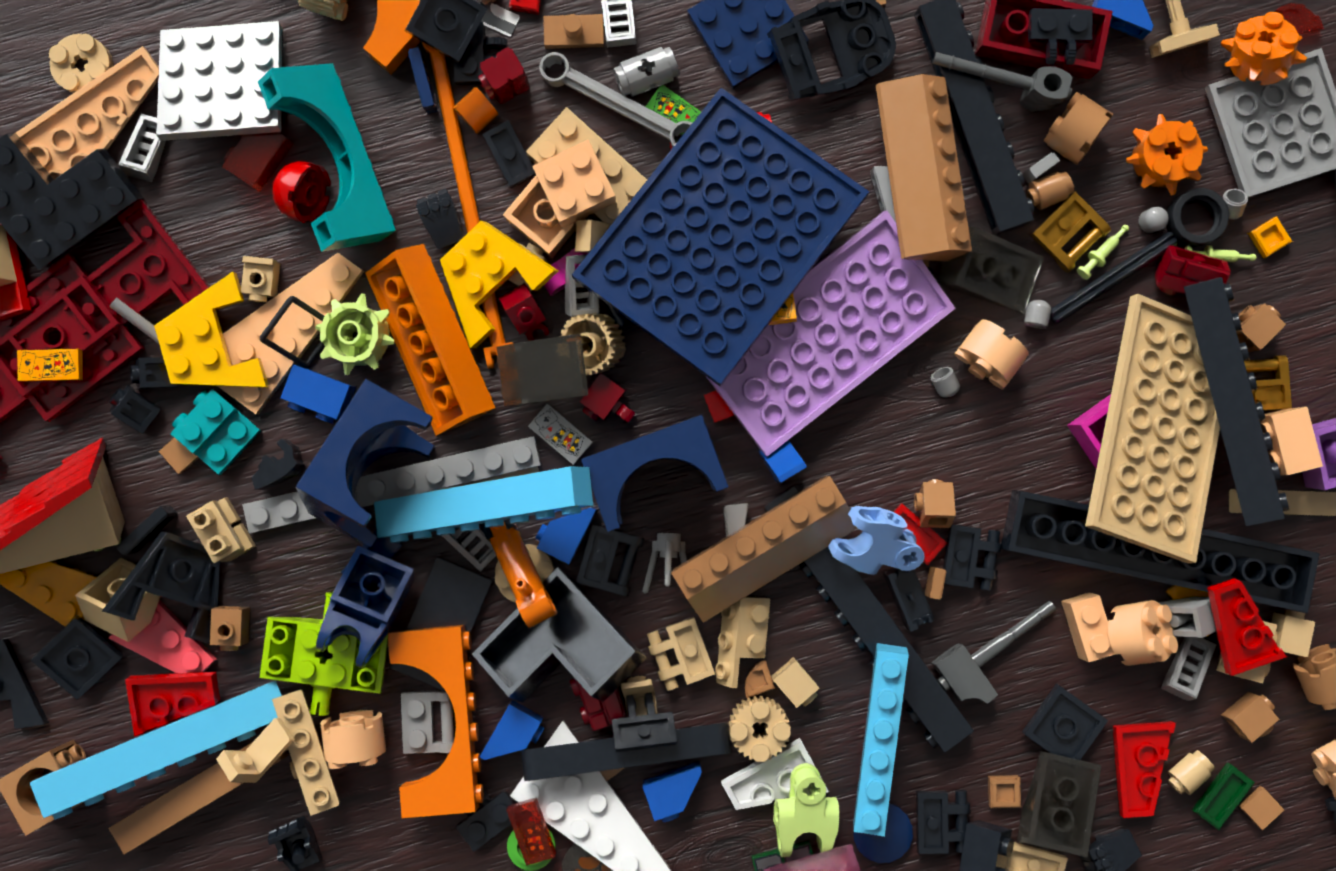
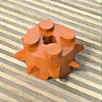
M1268 12L1265 16L1250 18L1238 24L1234 38L1222 40L1221 46L1231 52V58L1225 63V66H1230L1232 73L1244 82L1248 78L1249 81L1253 82L1261 81L1260 85L1277 83L1288 77L1287 75L1292 65L1306 62L1307 57L1297 50L1298 42L1302 39V36H1299L1296 28L1287 20H1284L1283 15L1280 13Z
M1159 114L1156 126L1150 131L1137 128L1133 130L1132 133L1138 143L1134 147L1132 155L1126 158V162L1133 164L1136 174L1142 176L1140 187L1143 189L1149 185L1167 187L1170 195H1175L1178 182L1185 178L1195 181L1201 179L1202 176L1198 168L1202 163L1203 153L1207 152L1208 148L1202 145L1193 122L1190 120L1186 123L1166 121L1164 115Z

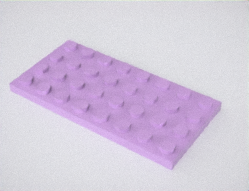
M883 211L817 262L793 292L797 322L767 326L721 387L708 377L707 379L762 453L768 456L956 308L922 260L901 259L896 222L888 211Z

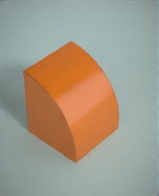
M477 87L473 88L453 107L476 134L480 133L499 115L494 106Z

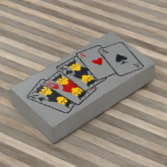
M546 404L528 425L530 429L573 465L593 443L549 404Z

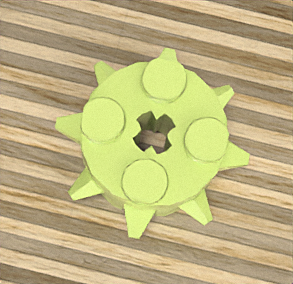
M362 293L356 303L341 304L336 299L332 300V312L325 315L322 324H316L315 329L320 331L321 342L325 345L320 357L322 359L334 358L343 362L344 375H349L354 365H369L376 370L379 368L378 361L382 359L388 345L395 343V340L389 337V324L386 321L390 314L389 310L375 311L368 308L366 294ZM358 332L357 337L354 339L353 333Z

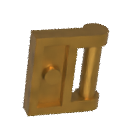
M1074 192L1031 236L1056 260L1062 270L1069 273L1076 266L1075 262L1100 237H1105L1111 231V227L1089 204ZM1089 222L1092 225V229L1066 254L1061 248Z
M1285 355L1274 356L1273 359L1244 361L1247 373L1274 371L1276 379L1256 381L1258 390L1252 391L1255 403L1261 402L1263 410L1292 408L1289 363Z

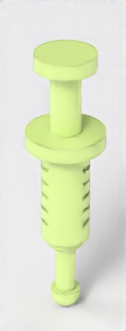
M1123 225L1121 230L1115 236H1110L1097 251H1090L1088 254L1090 261L1085 267L1080 266L1077 269V273L1087 280L1091 277L1090 271L1095 266L1103 267L1106 264L1105 258L1118 246L1119 238L1129 230V226Z
M1206 245L1204 251L1192 250L1191 246L1185 247V250L1227 262H1236L1239 259L1256 260L1255 254L1246 255L1239 254L1236 250L1213 249L1211 245Z

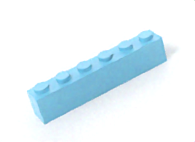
M876 644L853 820L854 832L885 837L909 656L907 647Z

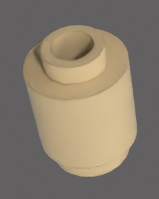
M1196 750L1193 754L1188 753L1168 771L1171 777L1168 782L1179 794L1186 792L1188 795H1191L1212 776L1211 772L1215 767L1204 754Z

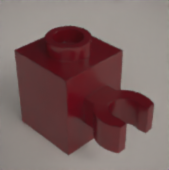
M525 283L499 298L519 334L525 332L529 342L532 344L535 342L532 335L535 329H541L545 335L549 334L548 328L543 322L546 318Z
M602 373L599 374L580 400V403L585 406L582 412L595 421L599 417L606 420L613 411L629 423L636 414L620 402L626 391Z

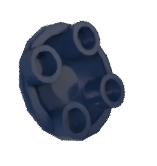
M889 804L885 837L854 832L853 828L854 841L859 852L867 859L877 863H891L901 858L908 851L913 839L912 824L908 816L895 804Z

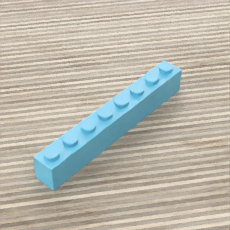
M570 466L374 502L377 537L390 538V543L409 541V535H413V539L431 538V532L436 531L437 535L455 534V528L460 527L461 532L479 530V524L485 523V528L504 526V520L510 519V524L529 522V516L535 515L536 520L555 518V512L561 511L562 515H575L581 513V507L593 506L589 467Z
M276 680L31 781L30 785L43 818L52 815L54 820L72 813V806L84 802L85 806L92 805L105 799L103 793L114 788L117 793L136 786L134 780L145 775L148 780L165 774L166 770L164 767L177 762L178 767L197 760L195 754L207 750L208 754H212L226 748L225 742L237 737L238 742L255 736V729L264 725L268 726L274 718H278L272 699L282 695Z

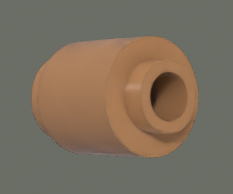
M1056 171L1030 182L1029 189L1026 190V196L1031 199L1034 206L1042 210L1068 199L1069 195L1074 193V185L1067 172L1059 173Z

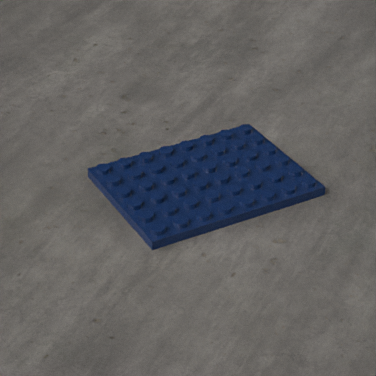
M720 88L572 273V278L721 387L867 198L869 191L730 93Z

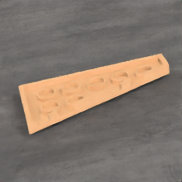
M142 46L16 133L55 180L96 149L105 148L108 150L158 82L159 66L147 49Z
M336 253L223 333L231 365L260 358L269 388L218 387L254 414L259 415L288 376L293 364H297L260 341L262 332L290 296L297 297L324 316L327 313H331V301L336 299L342 303L364 271L340 253ZM292 302L269 333L267 339L301 358L320 331L316 330L315 326L316 324H322V321Z

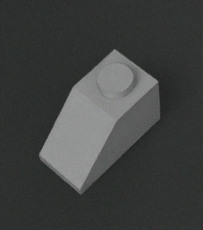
M1191 596L1159 602L1161 605H1168L1171 610L1172 620L1170 624L1174 636L1203 638L1216 631L1209 597Z

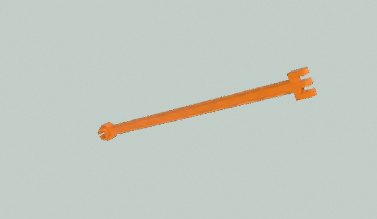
M422 42L424 49L429 53L468 233L480 220L457 112L453 109L455 101L444 54ZM494 292L482 303L485 316L495 328V331L489 336L491 347L483 348L488 369L494 368V360L492 358L494 355H497L499 366L506 365L504 353L508 352L511 364L517 363L514 343H505Z

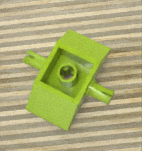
M326 592L323 619L268 617L259 677L310 684L314 687L310 713L313 715L319 713V716L329 715L331 691L334 688L381 694L388 648L387 635L364 668L356 666L355 663L360 641L355 636L341 635L328 646V652L333 654V657L327 659L322 651L316 649L318 634L333 592Z

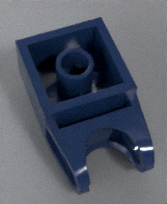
M357 546L330 597V603L318 634L316 649L324 652L337 637L341 635L355 636L360 641L359 653L355 663L356 666L364 668L388 635L414 583V569ZM373 587H374V588H378V591H376V592H368V591H367V590L372 591Z

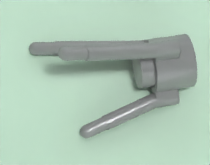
M657 533V541H652V554L645 577L643 593L646 594L649 591L659 552L660 557L665 558L664 575L666 587L671 585L672 558H677L679 552L681 564L687 561L685 542H681V534Z

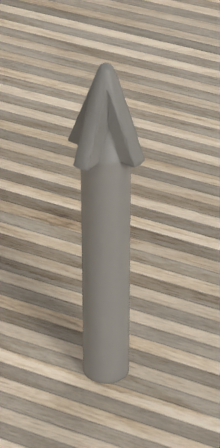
M116 297L109 307L159 344L154 325Z

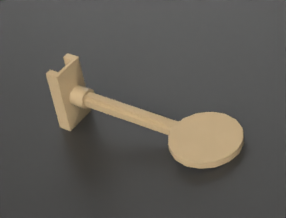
M1166 0L1172 22L1169 24L1172 35L1149 46L1151 57L1154 58L1209 41L1211 38L1220 35L1217 24L1191 29L1188 18L1184 16L1181 1Z

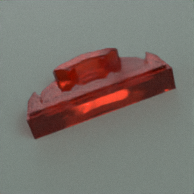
M1290 3L1274 11L1282 14L1283 19L1291 23L1296 28L1298 34L1320 32L1324 29L1321 18L1318 15L1315 16L1303 4Z

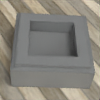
M1051 152L1023 173V177L1029 184L1060 160L1055 153Z

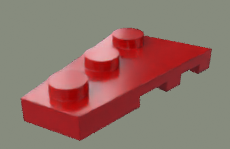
M1234 578L1207 587L1225 673L1234 676L1287 657L1282 648L1278 647L1274 641V635L1270 628L1264 624L1259 616V610L1242 581Z
M216 672L133 675L125 679L134 737L180 717H186L216 705L220 701Z

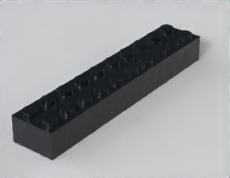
M1012 490L1001 549L1208 592L1207 587L1235 578L1242 581L1254 602L1308 613L1320 553L1202 529L1196 563L1188 564L1085 527L1089 509L1087 504Z

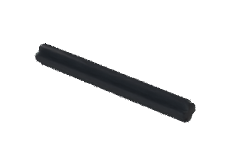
M1172 232L1165 233L1051 308L1050 319L1055 324L1062 322L1162 256L1169 245L1177 246L1178 241Z

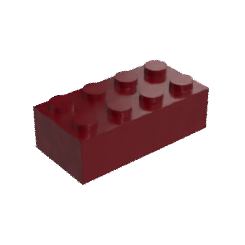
M986 0L975 56L1038 69L1041 67H1057L1072 76L1091 79L1101 70L1112 11L1062 0ZM1031 8L1093 10L1092 41L1090 43H1076V57L1073 65L1065 64L1064 43H1057V59L1053 65L1047 64L1045 61V42H1028V22Z

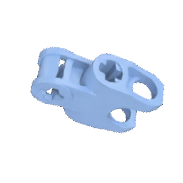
M852 507L848 515L851 517L852 524L862 530V533L852 539H832L828 546L834 558L856 571L871 575L877 574L882 564L898 568L902 571L914 570L923 563L925 558L922 548L916 544V537L913 532L905 529L907 527L906 521L895 512L879 507Z

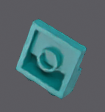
M214 389L209 393L204 390L193 401L196 407L188 415L182 413L174 420L172 426L175 429L170 434L193 454L197 455L218 475H222L262 431Z

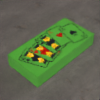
M664 85L657 89L645 106L675 123L680 121L693 123L701 113V111Z

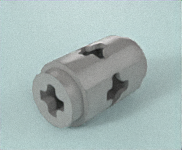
M670 47L653 49L642 55L622 61L618 67L613 68L622 95H630L631 97L672 82L674 77L679 76V68ZM646 68L648 72L652 71V75L647 76V74L645 72H641L640 69Z

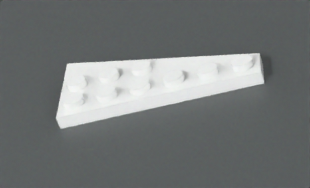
M563 720L544 747L577 743L578 740ZM600 771L524 781L523 776L510 795L541 818L542 816L545 822L613 871H672Z

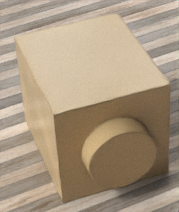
M1286 609L1285 615L1273 613L1271 623L1277 624L1276 631L1278 633L1276 644L1284 652L1308 657L1315 622L1305 620V613Z
M794 657L771 676L773 681L796 708L801 704L807 706L818 695L816 691L819 689V686Z

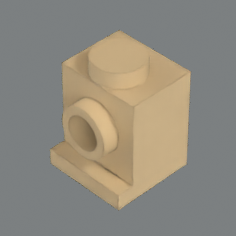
M243 256L242 262L244 267L241 293L248 295V300L255 302H267V297H276L281 263L274 259ZM256 274H260L262 277L259 284H255Z

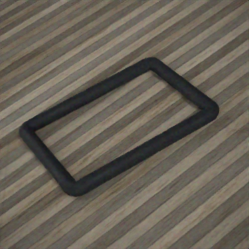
M290 296L262 332L260 341L298 365L307 368L324 348V343L320 342L305 362L267 339L269 333L292 302L323 322L325 317L323 314L297 297Z

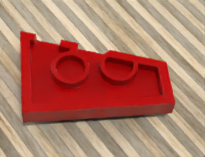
M1175 722L1113 725L1119 812L1122 818L1154 816L1162 783L1160 778L1164 761L1168 759V745L1171 733L1174 734Z

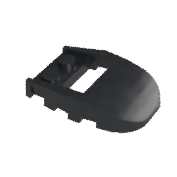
M828 0L794 16L787 23L778 28L776 26L767 33L768 38L771 39L790 94L788 96L789 100L829 94L856 86L858 83L873 77L889 66L896 49L895 37L884 8L876 0H840L829 2ZM821 20L841 74L840 78L823 84L820 83L801 28Z

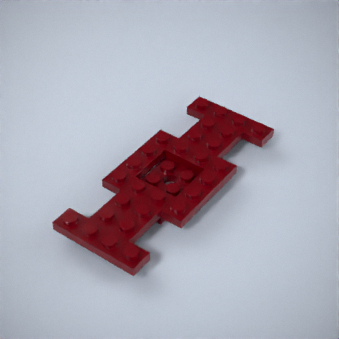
M138 200L117 216V219L134 239V242L90 275L87 274L74 255H66L26 286L31 311L0 321V423L28 401L33 404L46 422H51L145 350L129 329L128 325L130 322L109 307L116 297L142 315L172 291L185 305L210 287L145 201ZM57 328L61 333V340L58 344L52 345L48 340V335L51 330ZM17 350H82L83 380L18 381Z

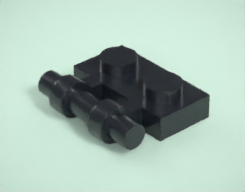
M952 524L948 531L943 569L946 570L944 584L973 588L976 576L982 577L980 589L992 591L993 580L997 579L998 570H995L997 552H1001L1002 545L999 543L1000 531L988 530L987 541H981V528ZM978 550H985L983 568L976 567Z
M946 790L916 791L918 854H949V842L956 841V851L962 853L968 814L971 813L970 802H967V790H955L954 802H948V792ZM948 814H956L955 829L949 830Z

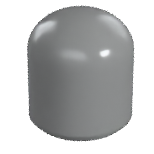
M1230 189L1223 195V200L1227 204L1229 211V220L1240 218L1245 211L1248 196L1242 190Z
M1152 207L1145 210L1139 216V226L1146 233L1157 232L1168 224V213L1161 207Z
M1043 300L1031 301L1027 306L1024 319L1025 325L1046 329L1049 324L1051 306Z
M950 367L940 368L931 376V381L941 397H952L960 389V383Z

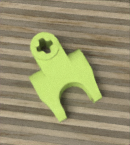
M804 763L795 767L790 775L789 798L775 799L773 821L781 857H790L796 838L808 832L816 834L818 849L821 851V856H830L839 829L838 800L836 797H826V785L822 778H820L819 771L812 764Z

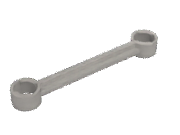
M548 53L540 62L541 75L548 85L560 87L565 84L670 140L672 148L676 144L674 136L686 132L692 124L689 121L675 123L572 69L567 58L561 53ZM562 62L565 64L566 68L562 76L550 78L545 74L546 67L550 68L554 64L561 65Z

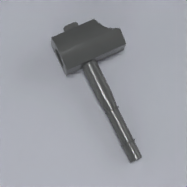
M936 52L933 64L979 76L981 79L986 78L1022 88L1023 92L1019 104L1031 112L1055 109L1064 100L1068 101L1072 93L1070 85L1073 77L1068 72L1057 67H1041L1029 77L987 66L986 64L983 65L957 58L954 55L950 56Z
M1051 601L1046 602L972 655H970L963 644L958 643L931 662L941 676L937 679L938 683L945 692L950 690L955 698L960 701L976 698L988 704L998 694L980 667L1005 650L1015 640L1017 641V638L1039 622L1044 621L1046 617L1056 611V607Z

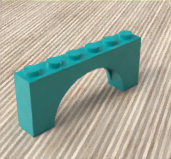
M333 63L271 68L257 81L267 109L288 112L308 123L327 144L338 169L339 195L332 211L325 212L311 223L321 252L382 241L396 231L393 218L388 211L382 189L372 168V162L368 158L362 142V136L354 121L351 107L347 102L341 86V80L336 73Z

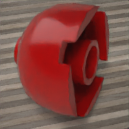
M296 161L285 165L273 182V200L276 207L292 220L302 223L315 221L324 213L330 196H324L326 186L331 187L329 174L323 166L309 162Z

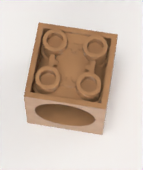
M74 740L44 753L0 779V792L25 836L54 820L52 815L43 818L30 782L42 777L45 768L54 772L86 759L85 751ZM81 802V803H79V804H76V805L72 806V809L75 808V807H77V806H79L80 804H82V803H84V802Z

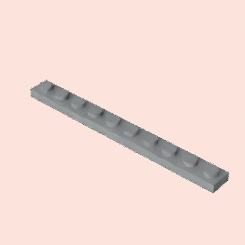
M535 436L361 476L355 491V501L360 507L374 505L376 501L426 493L541 466ZM298 491L242 504L249 533L315 518L308 514Z

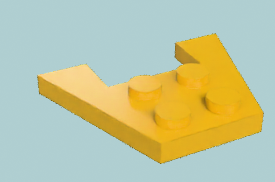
M480 221L440 259L470 348H477L495 331L494 326L479 306L517 270L531 289L536 291L559 272L485 221Z
M231 272L154 325L171 384L269 388L260 358L231 365L216 309L244 302L237 273Z

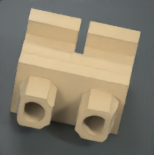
M228 497L218 502L212 500L186 516L213 563L232 561L256 547L244 524H239L232 528L231 525L241 519Z

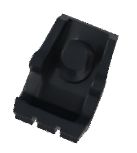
M446 188L438 191V194L432 193L427 195L428 198L422 197L417 199L416 208L420 218L438 250L456 243L464 237L459 212Z
M281 438L277 445L284 451V457L280 460L274 456L270 458L264 455L262 457V462L257 467L259 470L251 477L255 490H265L297 476L305 465L301 460L299 447L295 446L290 440Z
M301 816L269 831V845L275 844L278 850V861L284 862L290 871H299L323 860L314 830L305 816Z
M1118 829L1107 834H1098L1095 836L1096 841L1090 845L1083 846L1080 844L1075 848L1086 871H1126L1142 856L1129 829Z

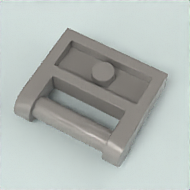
M446 691L402 692L403 754L450 753L454 742L453 705ZM433 701L441 702L442 741H435Z

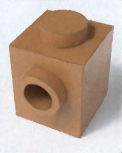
M1265 303L1254 307L1252 305L1246 307L1239 313L1242 330L1236 331L1239 343L1246 342L1248 352L1261 350L1286 325L1280 319V313L1274 307Z
M938 479L922 483L919 493L914 495V509L919 511L920 527H951L956 516L953 483Z
M218 606L212 608L210 645H220L221 651H237L239 646L249 643L250 607Z
M1247 692L1221 714L1240 738L1251 743L1258 737H1264L1269 734L1274 728L1273 725L1280 720L1273 712L1275 706L1264 695L1258 696L1251 692Z

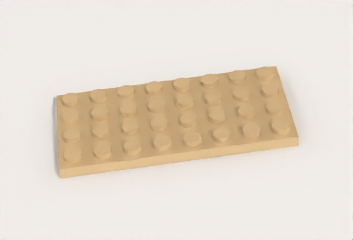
M1140 294L1130 296L1085 527L1188 564L1196 563L1220 426L1191 315Z

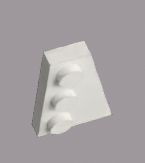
M800 738L787 744L786 748L782 747L783 752H777V757L772 755L771 760L754 762L721 780L722 786L736 810L770 804L775 799L789 798L790 775L793 769L804 763L815 766Z

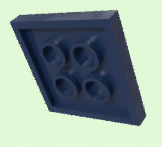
M703 0L687 10V15L732 89L778 62L771 39L768 38L767 33L776 26L778 28L794 17L785 0ZM802 29L803 34H804V37H805V40H806V42H807V44H808V43H809V39H808L807 35L805 34L804 30Z

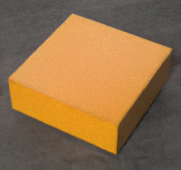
M1277 216L1247 233L1263 258L1270 256L1292 242Z

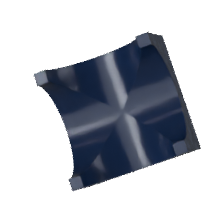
M365 379L296 485V489L308 514L372 549L378 537L366 528L371 519V514L361 508L355 501L358 481L369 465L391 453L412 452L429 458L435 449V445L426 441L405 425L427 430L433 417Z
M702 415L581 459L583 466L589 467L591 488L608 532L619 528L620 524H623L621 497L628 480L638 469L650 462L662 459L683 461L698 469L708 480L712 490L717 492L728 488Z

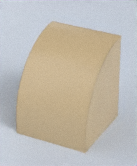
M594 220L576 221L575 252L589 253L608 230L610 223Z

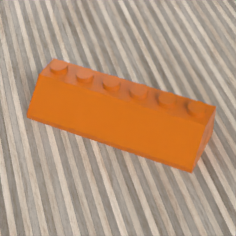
M420 244L395 250L368 270L365 274L380 309H388L390 312L386 321L389 324L390 332L425 412L433 417L431 426L435 435L437 436L495 409L491 394L481 376L479 367L474 360L468 342L460 328L455 312L450 305L425 245Z

